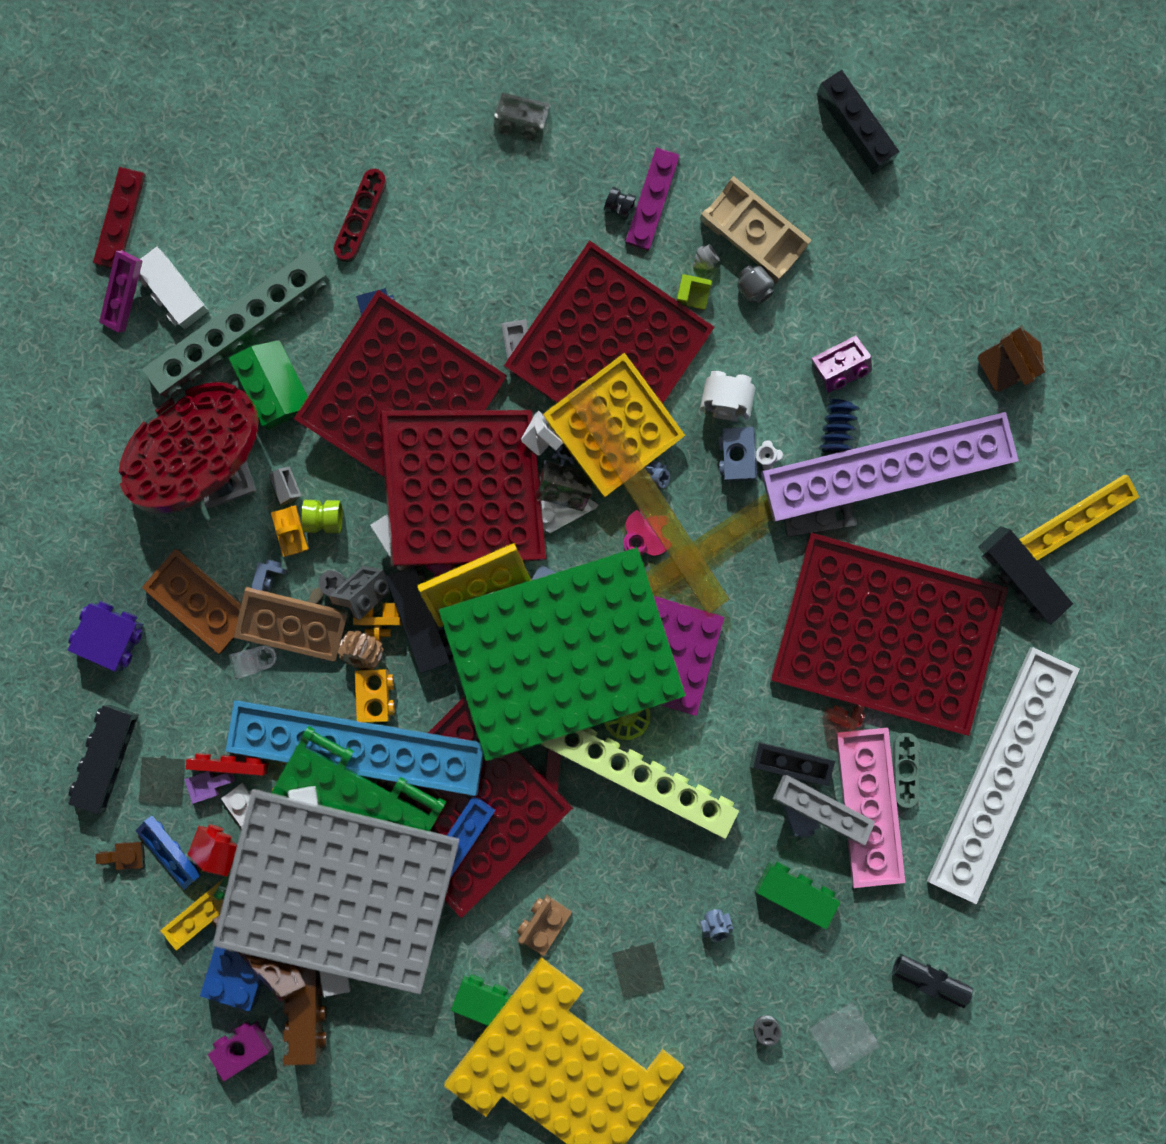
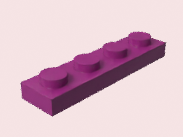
M655 148L626 238V244L650 250L680 154Z

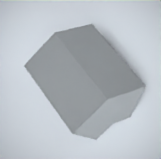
M290 467L279 468L269 474L281 505L288 504L302 496Z

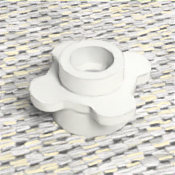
M764 441L762 446L756 451L757 462L759 461L763 465L764 470L773 469V465L777 460L783 458V452L775 449L771 441ZM767 453L770 454L769 458H766Z

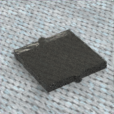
M165 755L161 756V758L142 757L139 802L157 803L159 806L163 805V803L182 804L185 759L166 758Z
M653 942L636 947L631 945L629 949L612 953L623 997L639 993L645 995L647 991L665 987Z

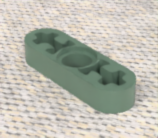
M903 732L898 734L893 741V774L897 804L905 808L913 807L919 799V757L917 738L913 734ZM904 737H907V740L912 742V746L907 748V755H913V760L908 758L899 759V754L904 755V748L899 746V743L904 741ZM905 762L912 766V773L908 777H902L899 773L900 765ZM899 780L904 782L913 781V785L907 784L908 792L913 795L912 798H908L907 803H905L904 799L900 798V794L905 791V785H899Z

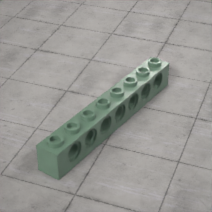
M306 251L142 370L160 395L165 398L168 396L174 397L182 392L183 385L189 381L193 383L199 380L204 375V370L210 366L214 368L224 361L223 357L229 352L235 353L245 346L244 342L250 337L257 338L265 332L264 327L271 322L278 323L286 316L285 312L292 307L296 309L302 306L307 301V296L313 292L318 294L327 287L326 283L330 280L311 253ZM298 278H306V282L302 287H295V281ZM277 293H285L283 301L274 302V297ZM258 307H264L263 315L254 317V311ZM237 322H244V327L241 331H233V327ZM218 336H223L222 344L218 347H213L214 339ZM197 351H202V358L197 362H193V354ZM181 366V373L173 377V368Z

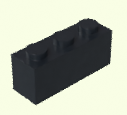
M755 741L750 766L756 769L830 786L835 761L829 758L760 741Z

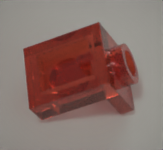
M855 705L851 716L848 717V711L834 706L833 710L826 708L822 717L854 731L856 727L859 728L865 718V714L862 713L864 707Z

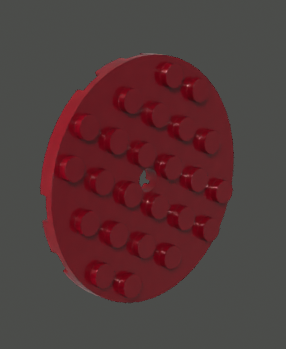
M206 383L185 390L186 396L181 398L176 404L170 398L156 408L155 411L160 416L150 421L149 424L143 421L130 438L122 454L119 474L122 476L120 487L124 495L141 510L151 513L178 512L190 507L222 487L236 473L240 466L247 461V456L257 437V409L245 392L229 383Z

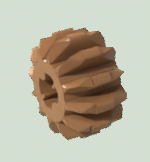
M348 631L339 644L338 653L340 658L346 661V664H350L354 668L373 670L378 662H380L384 649L381 642L376 641L375 637L360 631Z

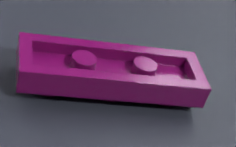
M116 251L99 319V323L118 333L126 331L143 263L142 260L125 251Z

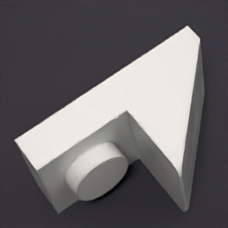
M540 411L534 415L521 439L537 455H541L549 445L557 450L563 443Z

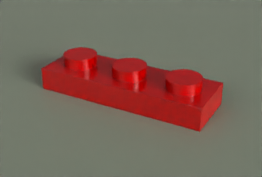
M195 753V757L186 759L185 769L251 775L268 774L269 763H262V758L246 757V761H236V756L221 755L220 759H210L211 754Z

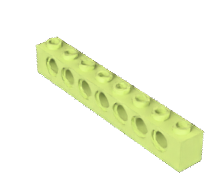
M590 728L574 732L578 736V742L572 747H568L565 744L564 739L566 735L539 743L725 839L738 815L739 810L733 808L734 802L722 796H720L719 800L710 796L711 790L699 784L696 788L688 785V778L676 772L674 776L665 773L666 767L652 761L651 765L643 762V755L629 749L628 753L620 750L621 744L608 737L605 741L597 738L598 732ZM592 744H598L601 753L597 758L592 759L588 755V748ZM615 756H621L623 759V766L619 770H614L611 767V760ZM643 767L646 771V777L643 781L637 782L634 779V772L637 768ZM662 779H666L669 784V788L665 793H659L657 790V784ZM685 791H689L691 801L687 805H682L680 795ZM707 803H712L714 812L712 815L705 817L703 807Z

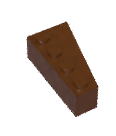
M295 965L306 987L305 991L284 1000L285 1016H289V1021L286 1022L285 1030H283V1042L289 1043V1052L287 1055H283V1066L315 1064L324 1048L328 1046V1034L323 1032V1022L327 1020L326 1005L322 1006V995L324 994L319 970Z

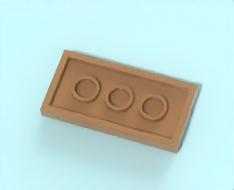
M246 587L234 638L335 662L348 612Z

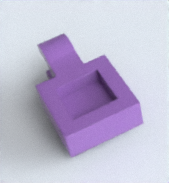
M212 771L185 779L192 804L220 795L217 787L235 781L233 773H225L214 777Z

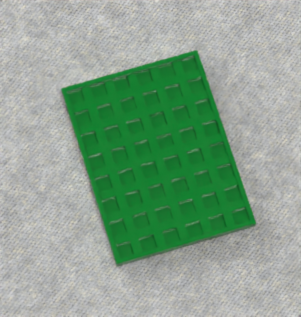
M638 547L439 609L486 761L686 696Z

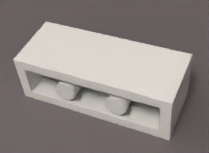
M155 247L140 259L143 263L138 280L144 287L149 285L153 290V293L150 294L160 307L164 305L169 312L166 316L174 326L179 324L186 329L209 311L158 247Z

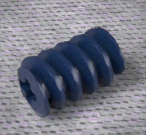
M828 399L833 405H829L826 408V411L831 415L825 416L824 420L829 425H825L822 429L827 435L821 437V441L825 445H821L819 450L833 454L852 450V447L847 445L846 441L854 440V437L847 433L848 431L856 430V427L850 425L849 422L858 420V417L852 415L851 412L858 411L860 408L846 400Z

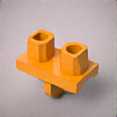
M297 506L271 512L283 557L309 550Z
M383 603V617H374L373 607L360 620L353 617V625H374V629H365V634L367 633L369 636L375 637L376 641L381 642L382 637H391V629H382V625L402 626V620L399 617L395 603Z

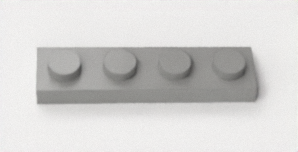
M783 775L773 797L777 802L860 845H866L875 821L787 775Z

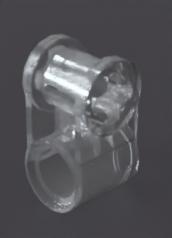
M267 645L228 655L236 680L275 667L282 658L279 648ZM266 653H271L272 658L263 660V656Z

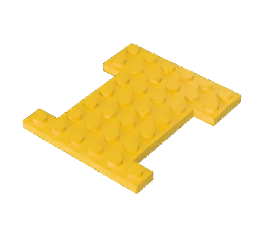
M541 957L509 998L508 1002L444 1082V1086L485 1117L503 1096L566 1144H626L683 1070L684 1066L662 1049L650 1066L645 1069L568 1011L581 995L583 989Z

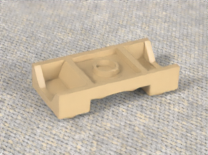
M734 176L712 205L704 210L700 216V221L718 236L720 234L723 235L757 263L758 266L764 267L776 284L812 241Z

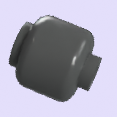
M749 265L739 273L740 279L737 287L749 303L757 302L761 304L774 293V280L764 267L756 266L752 268Z

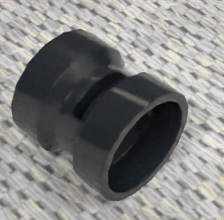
M612 187L603 210L609 213H618L619 217L627 220L630 215V208L634 206L636 196L630 193L627 195L623 194L620 189Z

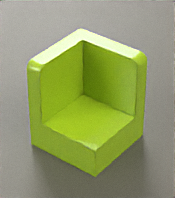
M682 274L677 301L684 306L704 310L707 305L712 280Z

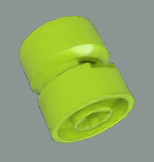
M304 500L301 517L303 532L316 533L323 528L325 533H341L343 521L342 501L326 500L322 505L320 500Z

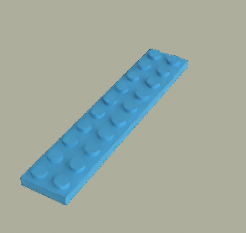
M234 701L225 752L288 762L306 728L311 726L321 736L345 749L348 747L354 750L346 768L358 775L395 782L401 776L407 780L406 783L474 796L478 794L484 758L480 742L245 701ZM311 741L307 745V747L336 763H339L341 759Z

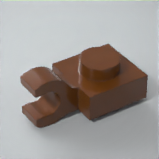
M143 841L116 843L115 851H103L95 854L96 864L116 862V870L144 867Z

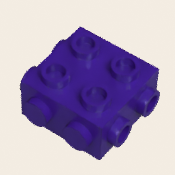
M99 601L98 604L89 603L80 613L79 620L81 622L77 630H74L69 637L68 643L70 646L67 651L113 671H123L132 660L133 655L130 653L134 644L137 645L142 638L143 631L141 629L143 624L136 621L137 616L123 611L122 614L113 611L114 606L106 602Z

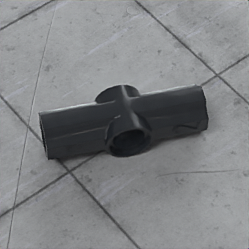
M900 954L894 963L892 974L915 985L922 992L935 998H943L961 1008H965L970 1003L973 988L948 976L949 974L943 970H937L931 967L930 964H922L904 954Z

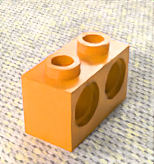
M389 669L355 671L357 721H390L391 715H395V702L390 700V690H394L393 674H389ZM374 675L378 676L382 682L378 690L372 689L369 685V680ZM374 701H378L382 705V713L379 716L373 715L370 711V705Z

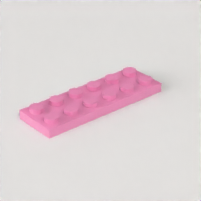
M876 728L836 732L843 805L875 821L866 845H860L847 838L852 887L860 888L905 883L889 729Z

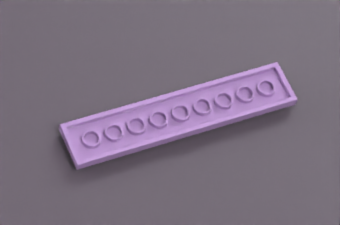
M1004 412L761 472L773 521L776 522L1015 463L1019 460L1007 415Z

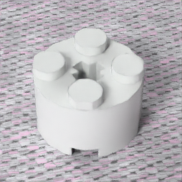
M711 371L710 377L706 378L700 405L701 412L706 413L708 410L714 412V418L729 421H738V416H744V419L748 420L751 416L756 389L751 383L752 378L746 375L731 377L726 376V373L721 371Z

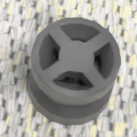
M326 571L319 579V588L322 593L329 596L346 581V578L340 572Z
M763 1015L756 1019L753 1030L757 1040L767 1046L777 1043L781 1037V1029L775 1018Z

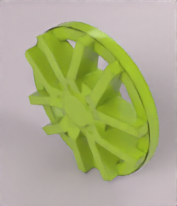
M644 709L646 710V719L637 716L643 711L641 710L619 717L617 720L604 722L605 727L614 737L621 740L638 738L649 726L651 718L650 709ZM636 719L645 723L642 729L634 724ZM619 723L615 733L609 725ZM621 726H627L626 736L619 735ZM631 726L639 731L638 733L630 736Z

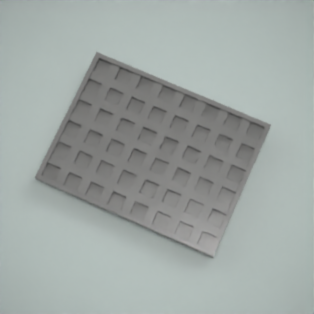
M253 789L250 794L213 946L420 994L459 839Z

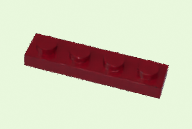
M123 167L118 168L93 260L95 265L112 269L116 251H125L145 179L143 172Z

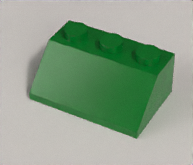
M280 340L254 345L229 357L247 396L252 400L257 409L258 418L263 427L269 430L297 415L308 395Z

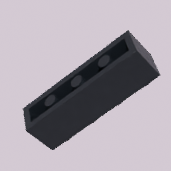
M841 69L823 81L817 91L818 97L873 175L893 162L900 151Z
M1000 526L978 546L983 553L982 559L990 567L994 566L998 570V578L1005 585H1010L1015 590L1013 592L1014 597L1020 603L1027 604L1030 608L1028 613L1037 622L1043 621L1051 625L1073 605L1072 601L1011 529Z
M412 566L386 576L420 673L451 663L450 657L453 654L449 641L444 643L441 634L445 632L444 625L438 627L419 592L418 585L427 582L423 569L418 571L416 566Z
M103 705L102 708L98 709L94 718V723H96L95 729L86 740L87 752L85 757L81 758L77 767V772H79L78 778L69 789L68 796L71 797L69 805L95 814L106 811L139 714L113 705Z

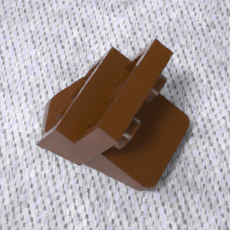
M1023 325L1005 334L1000 342L978 355L980 365L997 392L1021 380L1024 385H1027L1046 371L1043 363L1041 342L1026 331Z

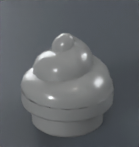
M710 244L697 249L693 267L705 270L716 267V263L720 259Z

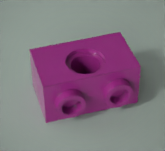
M246 1021L234 1030L236 1032L235 1035L230 1038L224 1035L212 1043L214 1048L207 1055L223 1081L265 1056L273 1048L258 1021L252 1024ZM234 1043L242 1044L245 1048V1053L237 1052L234 1048Z

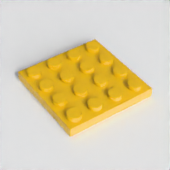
M625 353L542 414L603 497H606L686 436Z

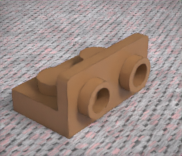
M547 894L543 900L541 898L536 900L530 910L534 913L529 922L524 919L516 932L520 935L518 943L521 945L523 943L542 956L546 954L572 913L571 910Z

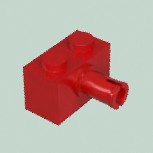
M209 824L208 828L198 825L187 855L203 871L228 876L238 845L231 840L232 836L223 833V828Z

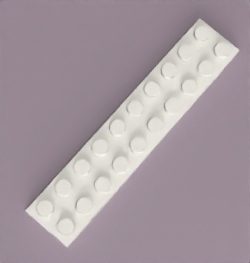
M1029 648L927 879L929 883L977 904L1077 677L1079 668L1038 649Z

